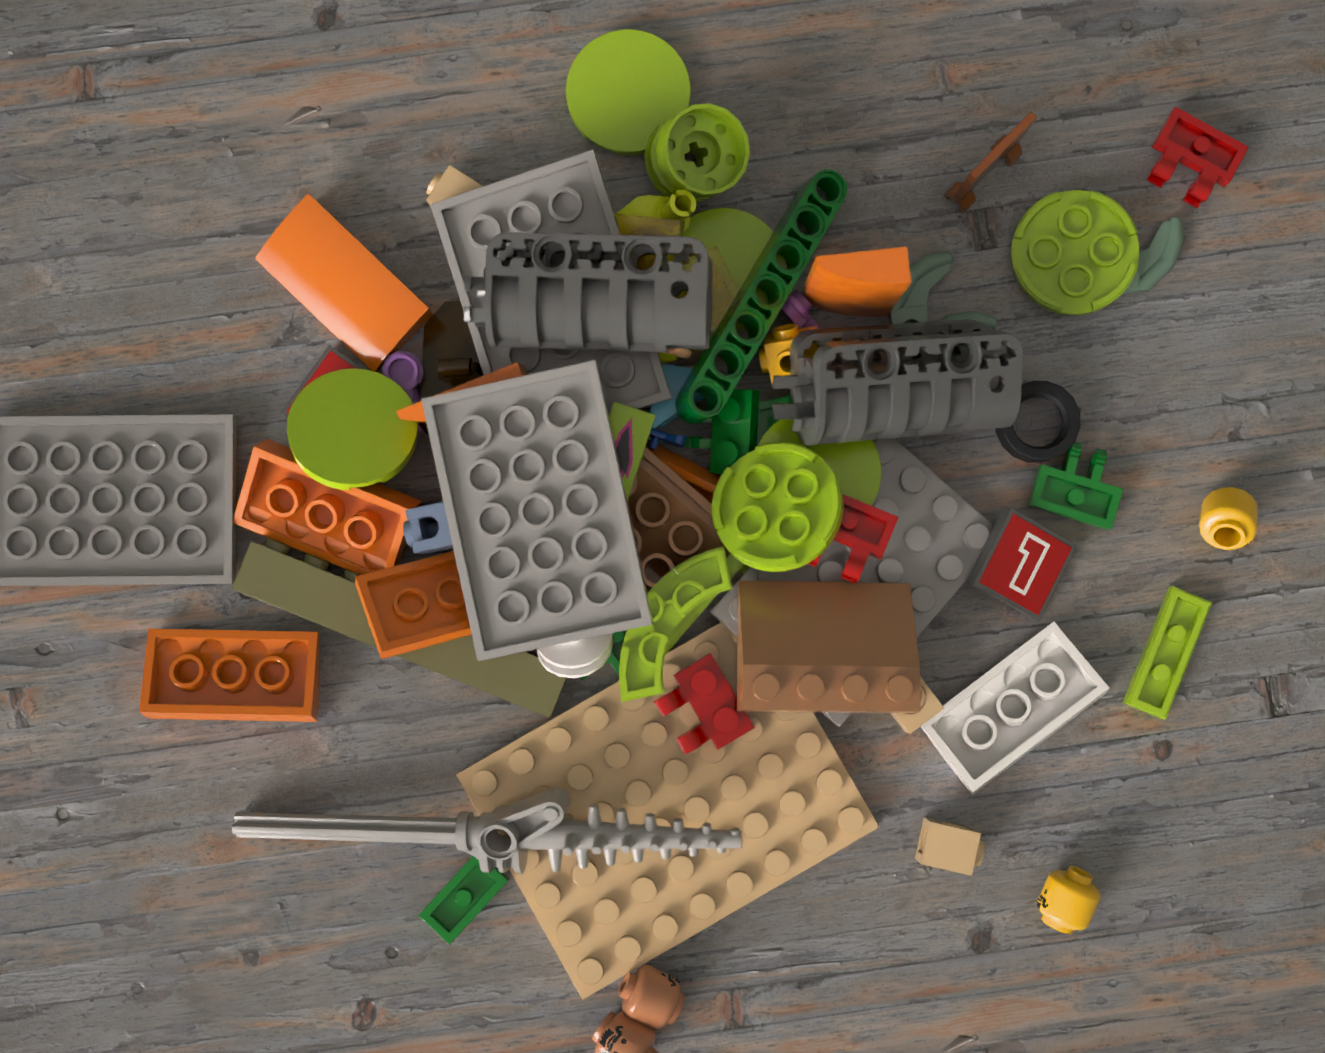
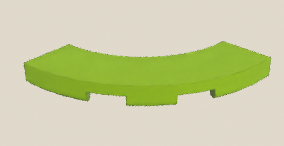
M724 546L700 553L677 565L663 576L647 593L653 624L627 630L621 649L619 687L622 702L665 693L663 684L664 658L670 639L677 626L693 608L704 600L718 593L733 589Z

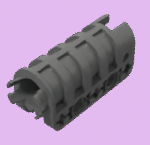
M500 233L493 237L487 246L485 277L466 276L464 290L477 291V297L484 298V307H464V321L476 322L475 327H485L487 340L491 347L667 353L669 348L709 350L713 265L704 244L696 238ZM498 251H502V252L500 253L499 258H498V257H497ZM545 251L541 261V252ZM522 252L525 258H517V253ZM565 252L563 263L556 268H551V261L554 256ZM581 253H588L586 259H582ZM609 254L611 260L602 261L603 255ZM650 254L656 256L655 263L651 268L643 271L637 270L638 262L642 257ZM667 256H675L674 262H669ZM696 256L698 262L693 263L692 271H684L683 265L689 264L690 257ZM529 260L533 262L534 267L528 266ZM592 262H601V268L596 269ZM618 263H623L624 269H617ZM688 291L684 298L678 299L681 292Z
M971 319L802 331L795 336L791 343L790 375H777L773 378V389L790 388V403L772 404L774 419H793L792 431H796L800 441L807 446L963 433L981 429L1010 427L1018 416L1021 403L1023 347L1020 340L1014 335L1004 331L991 330L984 323ZM934 331H938V332L940 333V334H931V335H928V334H930L931 332H934ZM856 336V337H859L861 340H849V339ZM813 341L814 344L820 347L813 354L812 359H810V357L804 355V349H810ZM1001 344L1007 346V352L1000 354L999 359L993 357L994 350L1000 349ZM995 376H998L999 383L997 387L990 389V381Z

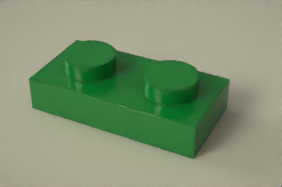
M472 856L418 916L450 945L510 878L504 873H500L498 868H494L491 873H483L480 869L479 860Z

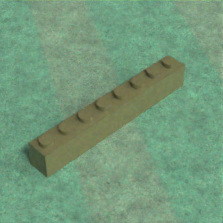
M268 537L265 544L251 541L231 589L377 648L355 585V578L359 574L345 569L343 576L327 570L330 562L307 553L304 560L288 554L291 549L290 546ZM472 635L396 655L549 718L554 714L568 679L547 671L539 661L538 655L529 651L477 661Z

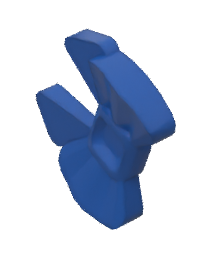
M652 428L648 447L656 450L659 440H662L671 446L683 448L687 436L669 434Z

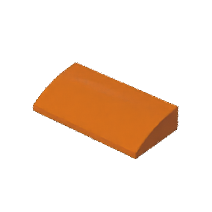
M309 193L280 223L255 258L374 372H378L383 367L387 357L399 351L434 315L413 292Z
M907 246L816 256L801 293L812 306L829 312L856 317L888 316L911 284Z
M265 439L253 447L233 523L362 575L399 565L407 545L403 531V523L407 521L405 510L420 507L422 501L379 483L350 488V490H340L325 486L312 479L300 468L295 461L290 447L270 439Z
M148 628L139 713L148 719L318 722L320 690L319 632Z

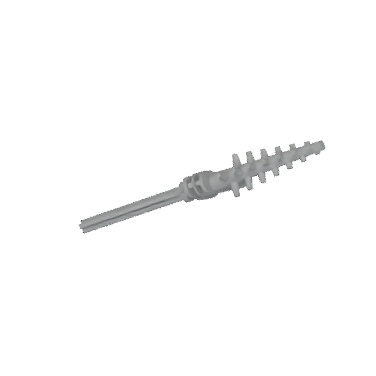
M559 787L550 788L509 805L499 806L492 812H483L481 816H474L473 812H460L457 818L236 812L234 814L235 823L232 825V833L236 834V837L456 844L458 851L467 852L479 860L480 869L483 873H491L494 868H498L500 873H506L508 868H513L516 874H523L527 865L528 850H547L552 871L558 872L561 870L562 851L566 856H570L575 850L579 868L585 869L588 867L590 849L596 855L600 854L603 850L606 864L612 866L615 864L617 849H621L623 853H628L632 850L634 862L639 863L643 861L644 849H650L652 852H657L660 849L661 858L669 859L671 849H680L682 851L688 849L690 856H697L699 849L710 848L712 850L717 848L718 853H725L727 848H742L743 841L742 831L736 827L731 828V830L712 829L710 823H703L700 828H685L682 818H675L671 827L657 826L653 813L645 815V823L643 825L629 824L627 812L624 808L617 810L616 823L602 822L598 804L595 803L589 805L588 821L572 820V815L566 813L570 804V796L566 790ZM496 829L504 830L509 836L501 835Z

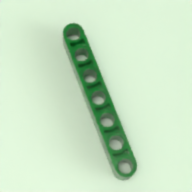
M828 169L822 170L805 182L797 191L712 335L709 350L704 349L677 395L675 401L676 411L685 422L699 424L719 414L724 408L845 200L847 184L838 172ZM816 187L821 188L825 192L827 201L819 197ZM796 220L801 221L806 226L807 235L798 229ZM777 253L786 259L788 269H784L778 264L776 259ZM756 287L766 293L768 304L762 303L758 299ZM736 322L742 323L748 331L747 339L741 338L737 334L735 329ZM715 357L722 358L725 361L728 370L727 375L721 374L716 369ZM694 392L701 393L707 401L706 411L700 410L693 401Z

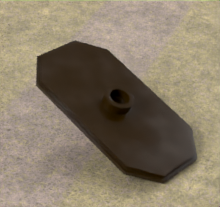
M461 301L444 302L424 325L422 357L424 374L421 380L420 401H422V398L437 395L484 376L468 323L464 321V310ZM419 422V426L429 436L427 423Z

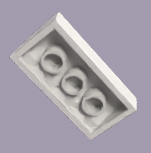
M1053 621L945 703L943 710L920 727L971 795H974L1105 695L1109 687Z

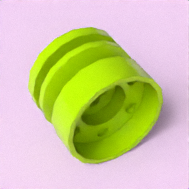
M711 103L694 104L658 125L648 138L644 153L646 173L654 188L664 196L670 197L672 194L675 195L677 190H685L694 195L696 202H701L736 185L746 171L750 148L748 135L740 120L730 111ZM684 154H694L696 161L687 162Z

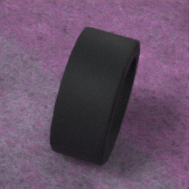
M1031 381L1022 385L1021 403L1030 398H1043L1051 401L1058 408L1062 417V428L1059 436L1046 446L1034 447L1024 443L1017 436L1013 425L1005 428H996V434L1002 447L1014 458L1027 463H1043L1064 454L1074 444L1081 428L1080 410L1074 397L1062 386L1049 381Z

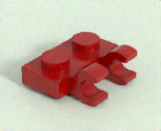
M1175 106L1151 146L1162 154L1150 171L1146 181L1161 188L1165 181L1168 182L1178 162L1199 174L1187 190L1182 201L1198 208L1202 201L1205 202L1215 183L1225 187L1231 182L1249 147Z
M843 494V517L838 533L833 541L852 548L840 578L857 584L868 556L882 559L899 517ZM821 555L808 563V565L816 567Z
M711 653L674 674L673 676L679 687L654 701L662 717L670 714L687 702L690 703L701 724L676 738L685 755L710 739L715 748L719 750L755 728L745 711H737V697Z

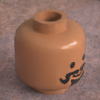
M647 964L642 965L634 974L627 972L620 983L617 993L619 997L623 998L622 1012L625 1016L653 1030H659L666 1024L671 1026L678 1018L685 999V994L681 992L680 982L676 977Z
M622 1011L617 1015L614 1012H610L592 1037V1041L596 1043L595 1053H658L653 1048L656 1041V1031L628 1018Z

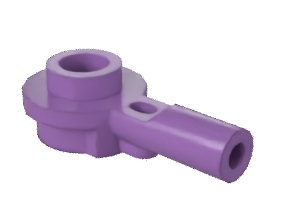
M796 289L789 294L780 311L792 324H797L798 329L811 326L825 329L821 328L808 313L813 306L801 292Z
M397 351L389 355L383 363L382 375L387 376L401 386L413 404L420 402L417 387L421 384L424 374L422 362L413 353L407 351ZM418 422V434H419V433L424 432V430L419 426V422Z

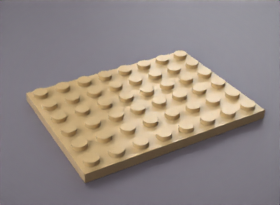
M721 622L665 655L663 666L665 693L622 702L619 681L456 774L479 816L483 812H492L499 806L509 805L550 788L559 787L566 790L570 796V804L566 813L572 815V820L588 821L589 805L595 803L598 804L602 822L616 823L617 810L624 808L627 812L629 824L643 825L645 823V815L653 813L657 826L671 827L675 818H682L685 828H700L703 823H710L712 829L731 830V828L736 827L742 831V848H727L725 853H718L717 848L714 850L703 848L699 849L697 856H690L688 849L686 851L671 849L670 858L662 859L660 849L657 852L644 849L643 861L637 863L634 862L632 850L628 853H623L621 849H617L615 864L609 866L606 864L603 850L600 854L596 855L590 849L588 867L581 869L579 868L575 850L570 856H566L562 851L561 870L554 872L551 868L547 850H528L527 865L523 874H516L513 868H509L582 1000L625 976L627 972H632L879 828L813 712L745 711L754 725V729L719 750L715 748L710 739L686 755L683 753L676 738L698 726L701 722L689 702L662 717L654 701L679 687L673 676L674 674L710 653L737 697V636ZM496 829L501 835L509 836L504 830Z

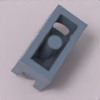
M443 502L405 510L407 521L403 523L404 536L407 544L413 547L414 553L442 554L454 551Z

